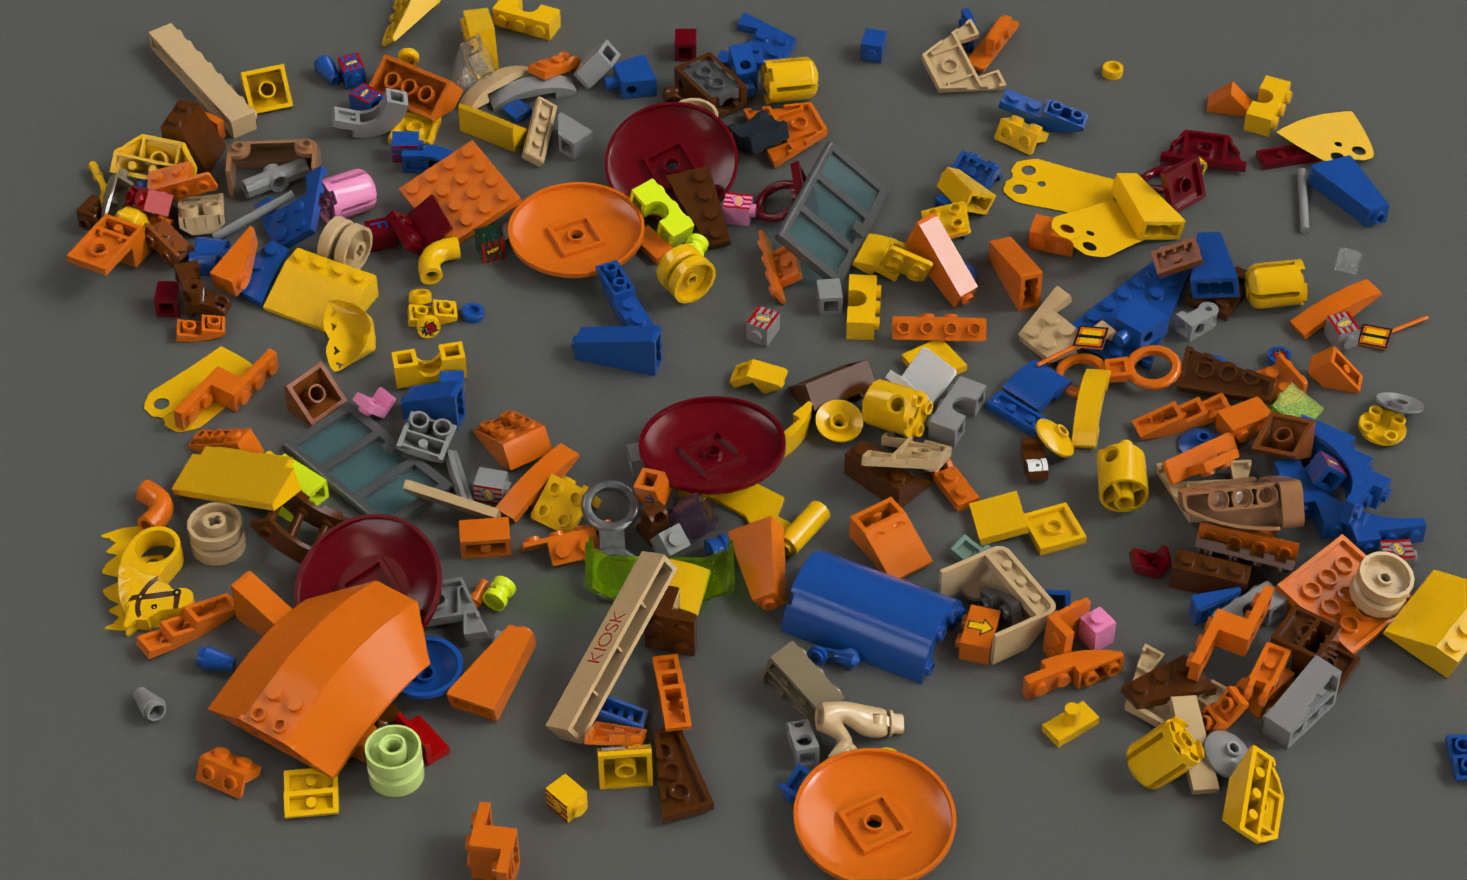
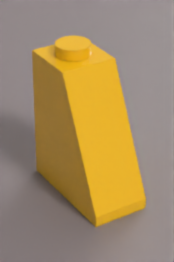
M947 167L941 174L940 181L937 184V187L953 203L964 201L967 211L971 213L987 215L997 197L970 176L956 168Z

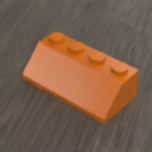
M384 54L369 86L381 91L383 94L386 88L407 92V110L432 121H436L454 110L464 91L446 78L387 54Z

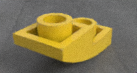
M433 299L432 306L408 305V327H416L417 321L424 315L436 316L440 325L457 321L458 318L456 301Z

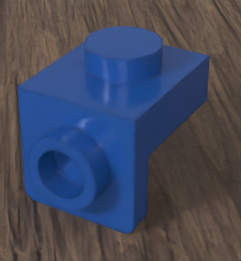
M798 763L785 785L780 782L777 786L784 792L782 797L794 804L799 787L811 770Z

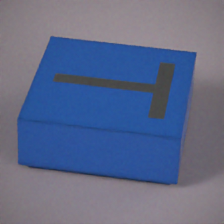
M515 100L502 107V114L517 124L532 115V108L521 100Z

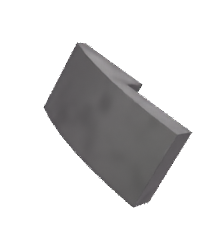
M986 586L980 587L981 598L978 600L979 606L1000 610L1003 620H1007L1012 626L1023 621L1020 601L1003 591Z

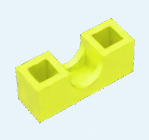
M654 179L631 190L629 200L638 206L643 218L649 215H658L663 218L659 221L657 233L673 248L685 242L688 236L693 233L694 224L692 219L682 212L677 202L672 200L666 194L664 188L658 185Z

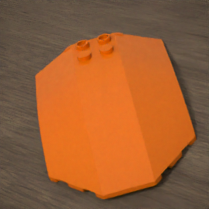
M377 580L304 600L280 619L254 646L208 707V711L334 780L386 708L426 667L431 666L418 602Z

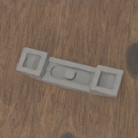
M559 75L546 80L536 76H529L504 85L491 92L488 98L493 112L502 110V107L515 100L554 93L557 99L577 95V91L571 78Z

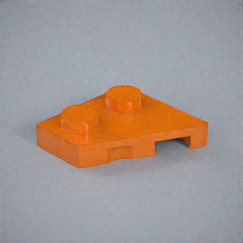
M596 721L585 733L584 744L642 745L646 740L647 729Z

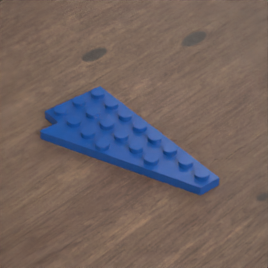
M1152 261L1078 318L1072 325L1078 329L1079 325L1095 326L1103 320L1114 328L1116 316L1133 296L1168 315L1170 324L1192 268L1159 279L1154 261ZM1164 336L1149 345H1161ZM1108 338L1105 340L1103 350L1081 348L1085 353L1098 356L1103 361L1104 359L1129 357L1137 349L1128 343L1123 347H1119L1113 340L1109 341ZM1156 356L1143 357L1137 364L1149 371Z

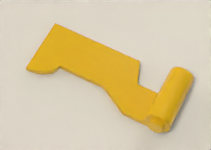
M759 484L727 494H699L703 498H708L744 517L748 524L772 516L784 527L785 556L790 557L795 556L830 519L828 508L819 501H812L790 523L779 517L784 497ZM677 491L676 498L688 502L702 501L700 499H690L693 495L698 494Z

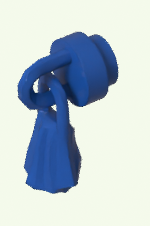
M816 645L807 651V657L819 667L825 662H830L851 670L860 664L859 653L853 648L840 650L823 648ZM829 653H833V658L828 657Z

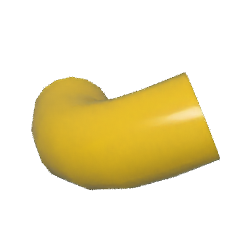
M457 236L435 241L423 250L418 259V272L422 283L426 285L438 283L443 277L441 264L450 260L461 259Z

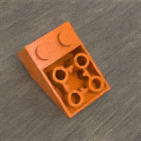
M513 410L501 413L500 417L494 420L483 421L479 424V427L472 429L475 436L496 461L510 471L538 459L552 450L545 425Z
M892 497L850 516L849 537L879 571L903 579L933 564L931 556L906 512Z

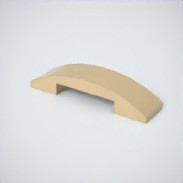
M516 65L498 69L477 81L465 93L459 103L477 109L490 102L488 98L489 93L514 80L534 75L528 73V66Z

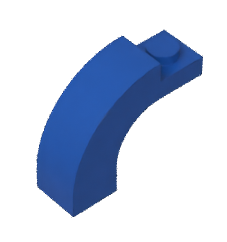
M425 144L424 150H402L403 173H423L452 154L453 151L442 146Z

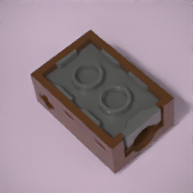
M711 52L674 67L675 86L682 89L683 96L686 99L701 98L709 101L716 107L718 118L747 106V85Z

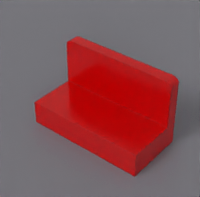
M401 712L396 714L397 725L409 727L418 734L421 740L423 761L427 766L450 753L449 746L420 715L408 720Z

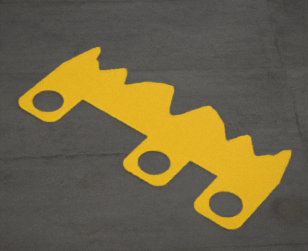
M139 526L121 528L101 535L102 538H109L115 542L113 546L106 550V553L116 555L107 562L102 570L103 574L118 577L122 555L127 545L142 531ZM163 555L141 557V559L147 563L149 560L155 559L160 561L165 559ZM117 582L102 590L109 600L119 604L109 610L110 613L119 618L114 624L108 625L104 629L126 631L124 629L126 618L120 603Z

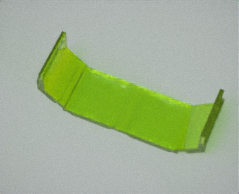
M589 536L588 542H585V589L596 595H602L605 599L615 600L639 556H610L593 548V537ZM728 540L726 550L705 558L667 557L668 559L701 566L711 571L703 601H710L712 598L722 597L734 592L733 540Z

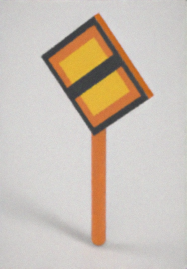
M1429 316L1420 317L1392 329L1363 324L1358 345L1386 350L1392 333L1429 319Z
M1079 325L1073 345L1037 362L1036 365L1040 367L1076 348L1103 350L1109 328Z

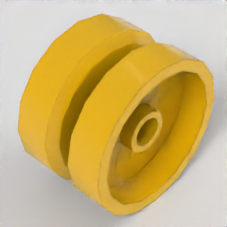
M680 244L672 248L661 259L656 270L658 282L678 302L683 304L692 303L703 297L713 285L716 277L714 265L706 257H703L698 249L690 244Z

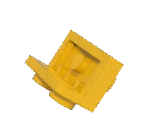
M1012 115V117L1000 119L994 139L1028 155H1032L1036 144L1046 142L1049 133L1042 131L1043 127L1031 123L1029 125L1024 122L1022 117Z

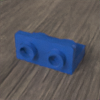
M962 150L951 168L960 169L988 190L996 179L1001 180L1003 177L998 164L990 160L988 162L982 160L974 152L968 153Z

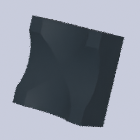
M764 110L757 112L754 117L744 123L727 125L736 145L753 154L761 153L765 148L779 145L782 141L790 138L787 122L773 119Z

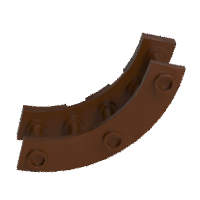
M302 490L282 505L294 516L288 532L276 522L281 506L275 511L269 510L265 518L254 519L249 523L259 537L285 556L299 563H302L311 546L296 539L303 521L319 528L315 543L332 527L350 519L343 517V512L322 505L320 508L309 501L310 497Z

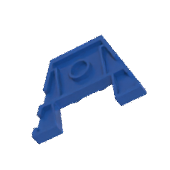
M743 13L737 23L738 31L754 34L750 44L758 70H761V65H765L763 60L789 58L796 46L795 37L747 13ZM721 50L717 59L725 66H728L729 52Z
M322 166L305 175L307 194L299 199H295L292 203L277 211L274 209L260 217L271 240L289 249L316 233L321 209L318 202L319 197L324 192L322 180L323 177L327 176V169ZM268 196L254 204L255 210L274 200V198Z

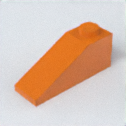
M249 226L210 271L214 288L237 297L248 286L258 246L254 227Z

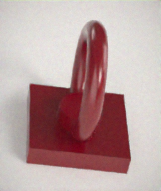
M1191 155L1177 164L1152 168L1141 175L1146 182L1153 177L1161 175L1162 185H1149L1158 194H1164L1165 201L1177 212L1206 197L1200 159L1197 155Z
M799 161L790 163L793 181L782 180L772 183L757 196L755 200L757 205L756 215L761 220L780 222L785 219L791 206L778 213H767L763 209V204L771 194L782 189H790L793 202L795 201L807 179ZM812 189L804 205L818 216L815 193Z

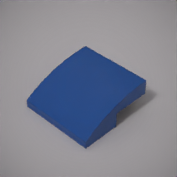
M1034 359L1019 369L1002 388L1004 392L1040 414L1052 399L1057 401L1070 387L1072 382L1046 365L1038 367L1036 363L1039 361Z

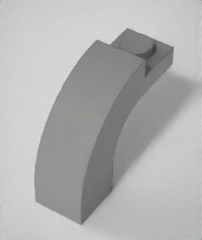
M386 88L380 103L364 111L334 106L332 111L333 127L351 130L353 138H371L385 134L395 128L404 118L408 108L407 92Z

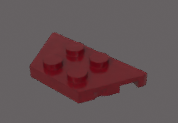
M1184 130L1179 138L1170 144V149L1167 152L1163 151L1161 153L1160 162L1177 164L1191 155H1197L1207 163V168L1246 172L1247 165L1245 161L1240 159V152L1233 145L1230 135Z

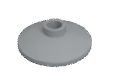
M1383 392L1377 394L1376 401L1380 405L1403 416L1405 414L1420 413L1424 410L1422 402L1407 395Z
M1214 731L1206 737L1203 743L1206 761L1214 771L1226 778H1230L1248 751L1246 745L1237 736L1227 731Z

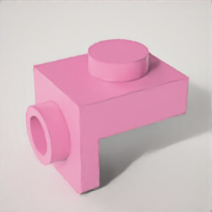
M379 387L372 398L357 392L352 400L360 406L358 410L366 416L370 417L373 414L384 419L395 403L396 398L384 388Z

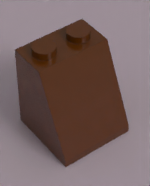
M179 99L161 125L162 138L186 144L197 166L196 174L211 172L226 150L225 143L199 103Z

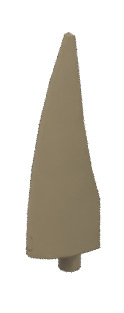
M120 169L119 173H115L109 178L103 198L100 219L105 214L115 217L119 210L126 207V193L130 186L134 185L133 182L126 179L128 175L126 169Z

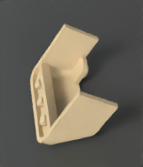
M1003 546L992 547L941 569L938 582V592L947 596L962 592L967 599L978 601L981 598L980 587L986 586L1003 591L1021 602L1023 621L993 634L990 657L992 664L1027 650L1046 627L1047 616L1056 609L1053 599L1016 556Z

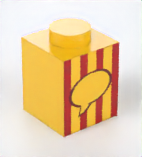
M567 774L562 775L545 788L546 805L567 823L576 817L582 816L586 809H588L587 791Z

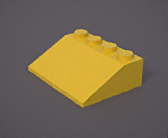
M297 248L285 261L263 305V310L325 332L323 318L328 302L330 300L351 302L366 311L379 296L377 276ZM333 307V312L331 313V316H333L335 313H337V311L335 310L334 307ZM330 323L333 326L332 330L334 331L335 327L337 326Z
M1433 570L1385 629L1383 634L1447 679L1467 655V579Z

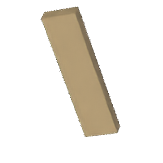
M538 96L534 103L521 155L523 159L538 167H541L544 163L557 110L555 104Z
M408 479L405 480L403 489L406 494L483 519L502 516L497 508Z
M1197 696L1171 697L1169 704L1172 716L1179 717L1188 723L1189 726L1186 727V730L1191 734L1194 741L1199 739L1203 747L1207 736ZM1204 757L1197 766L1186 772L1192 795L1218 793L1220 789L1216 772Z

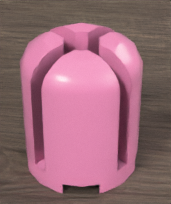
M352 169L322 180L324 192L319 197L318 205L321 207L319 216L325 223H328L337 216L347 219L369 212L376 205V186L370 175L363 169Z

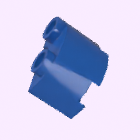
M196 237L195 250L190 252L188 262L198 260L200 276L211 277L210 271L232 247L231 242L224 239Z

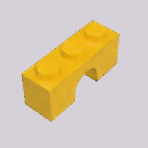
M498 0L492 8L493 25L550 41L561 27L560 9L541 4L537 10L525 12L523 11L522 0Z
M1268 75L1265 76L1259 88L1258 101H1252L1246 112L1245 131L1269 137L1272 130L1277 129L1279 116L1283 117L1286 103L1289 104L1292 99L1293 91H1290V81Z
M849 274L846 339L874 340L875 331H879L880 317H875V315H880L881 301H876V299H881V285H877V275Z
M462 341L438 345L439 353L431 360L417 358L415 348L391 352L397 389L440 382V371L464 370V378H467L466 357Z

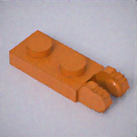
M561 51L558 55H554L551 58L529 64L528 73L546 80L571 72V70L578 68L581 60L575 55L570 57V53L567 51Z
M950 458L942 466L944 470L940 471L939 469L930 472L933 481L957 512L970 508L969 503L979 501L980 497L956 466H953Z
M1268 641L1266 642L1249 676L1248 684L1243 694L1246 701L1251 699L1254 689L1257 687L1263 690L1258 699V706L1265 707L1270 693H1273L1291 657L1292 650Z

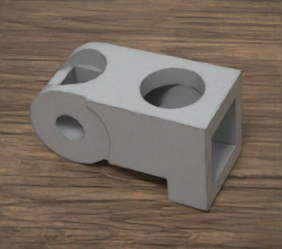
M1203 302L1197 309L1188 314L1183 310L1175 316L1173 330L1191 342L1216 326L1217 314L1219 312L1218 306L1212 302Z
M802 719L795 722H786L787 738L794 756L795 767L798 763L806 768L819 765V744L809 720Z

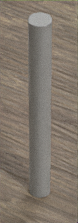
M1299 168L1297 170L1300 231L1303 234H1307L1310 229L1306 169Z
M292 190L217 230L212 235L216 239H222L296 197Z

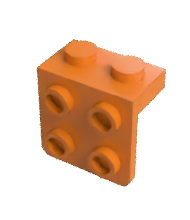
M1087 597L1073 601L1069 606L1059 611H1054L1047 616L1042 648L1047 658L1072 652L1073 639L1078 637L1080 617L1090 611L1091 601Z

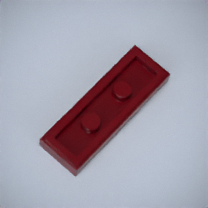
M1295 144L1256 150L1255 155L1262 170L1323 161Z

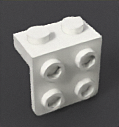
M924 347L902 376L890 370L885 378L892 383L925 392L928 400L932 401L934 406L956 376L957 371L931 350Z

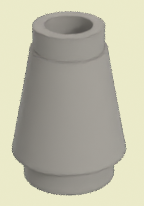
M139 687L134 691L133 698L146 720L158 721L164 717L166 703L162 698L145 687Z

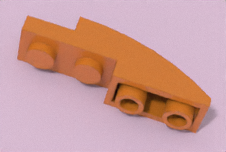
M1081 650L1041 660L1039 671L1024 676L1022 694L1029 700L1034 697H1041L1054 689L1063 688L1069 683H1073L1077 690L1085 686L1094 685L1100 680L1114 677L1122 672L1124 654L1122 651Z

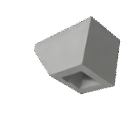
M606 39L590 49L573 75L588 90L613 67L621 54Z
M559 113V151L575 161L593 149V131L564 113Z

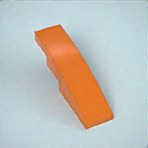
M1368 279L1362 280L1327 296L1290 320V324L1306 340L1321 328H1325L1327 316L1348 311L1354 317L1382 296V292Z
M1222 392L1204 401L1196 397L1179 406L1176 401H1173L1132 420V424L1141 440L1166 437L1183 433L1191 428L1216 422L1217 412L1231 406Z
M560 443L533 465L508 491L495 508L499 509L501 515L509 517V520L517 523L529 506L534 509L551 474L562 478L572 468L580 455Z
M224 593L183 606V614L160 621L158 630L137 636L136 645L148 659H151L192 642L236 615L233 598L228 593Z
M678 654L652 656L665 731L692 729L686 688L683 682Z

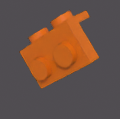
M217 747L200 756L196 780L239 799L243 796L245 784L260 776L262 766L253 763L247 757H239L230 753V750L227 748Z

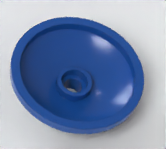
M425 636L431 666L426 667L400 694L412 699H432L446 694L450 687L463 675L464 670L462 655L454 644L443 638Z

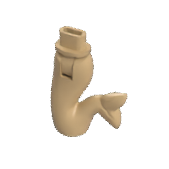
M846 701L822 702L818 704L815 710L816 730L831 736L837 742L836 746L829 753L828 758L845 751L857 749L843 724L849 726L858 734L869 738L892 737L893 734L904 733L903 714H896L893 710H885L879 707Z

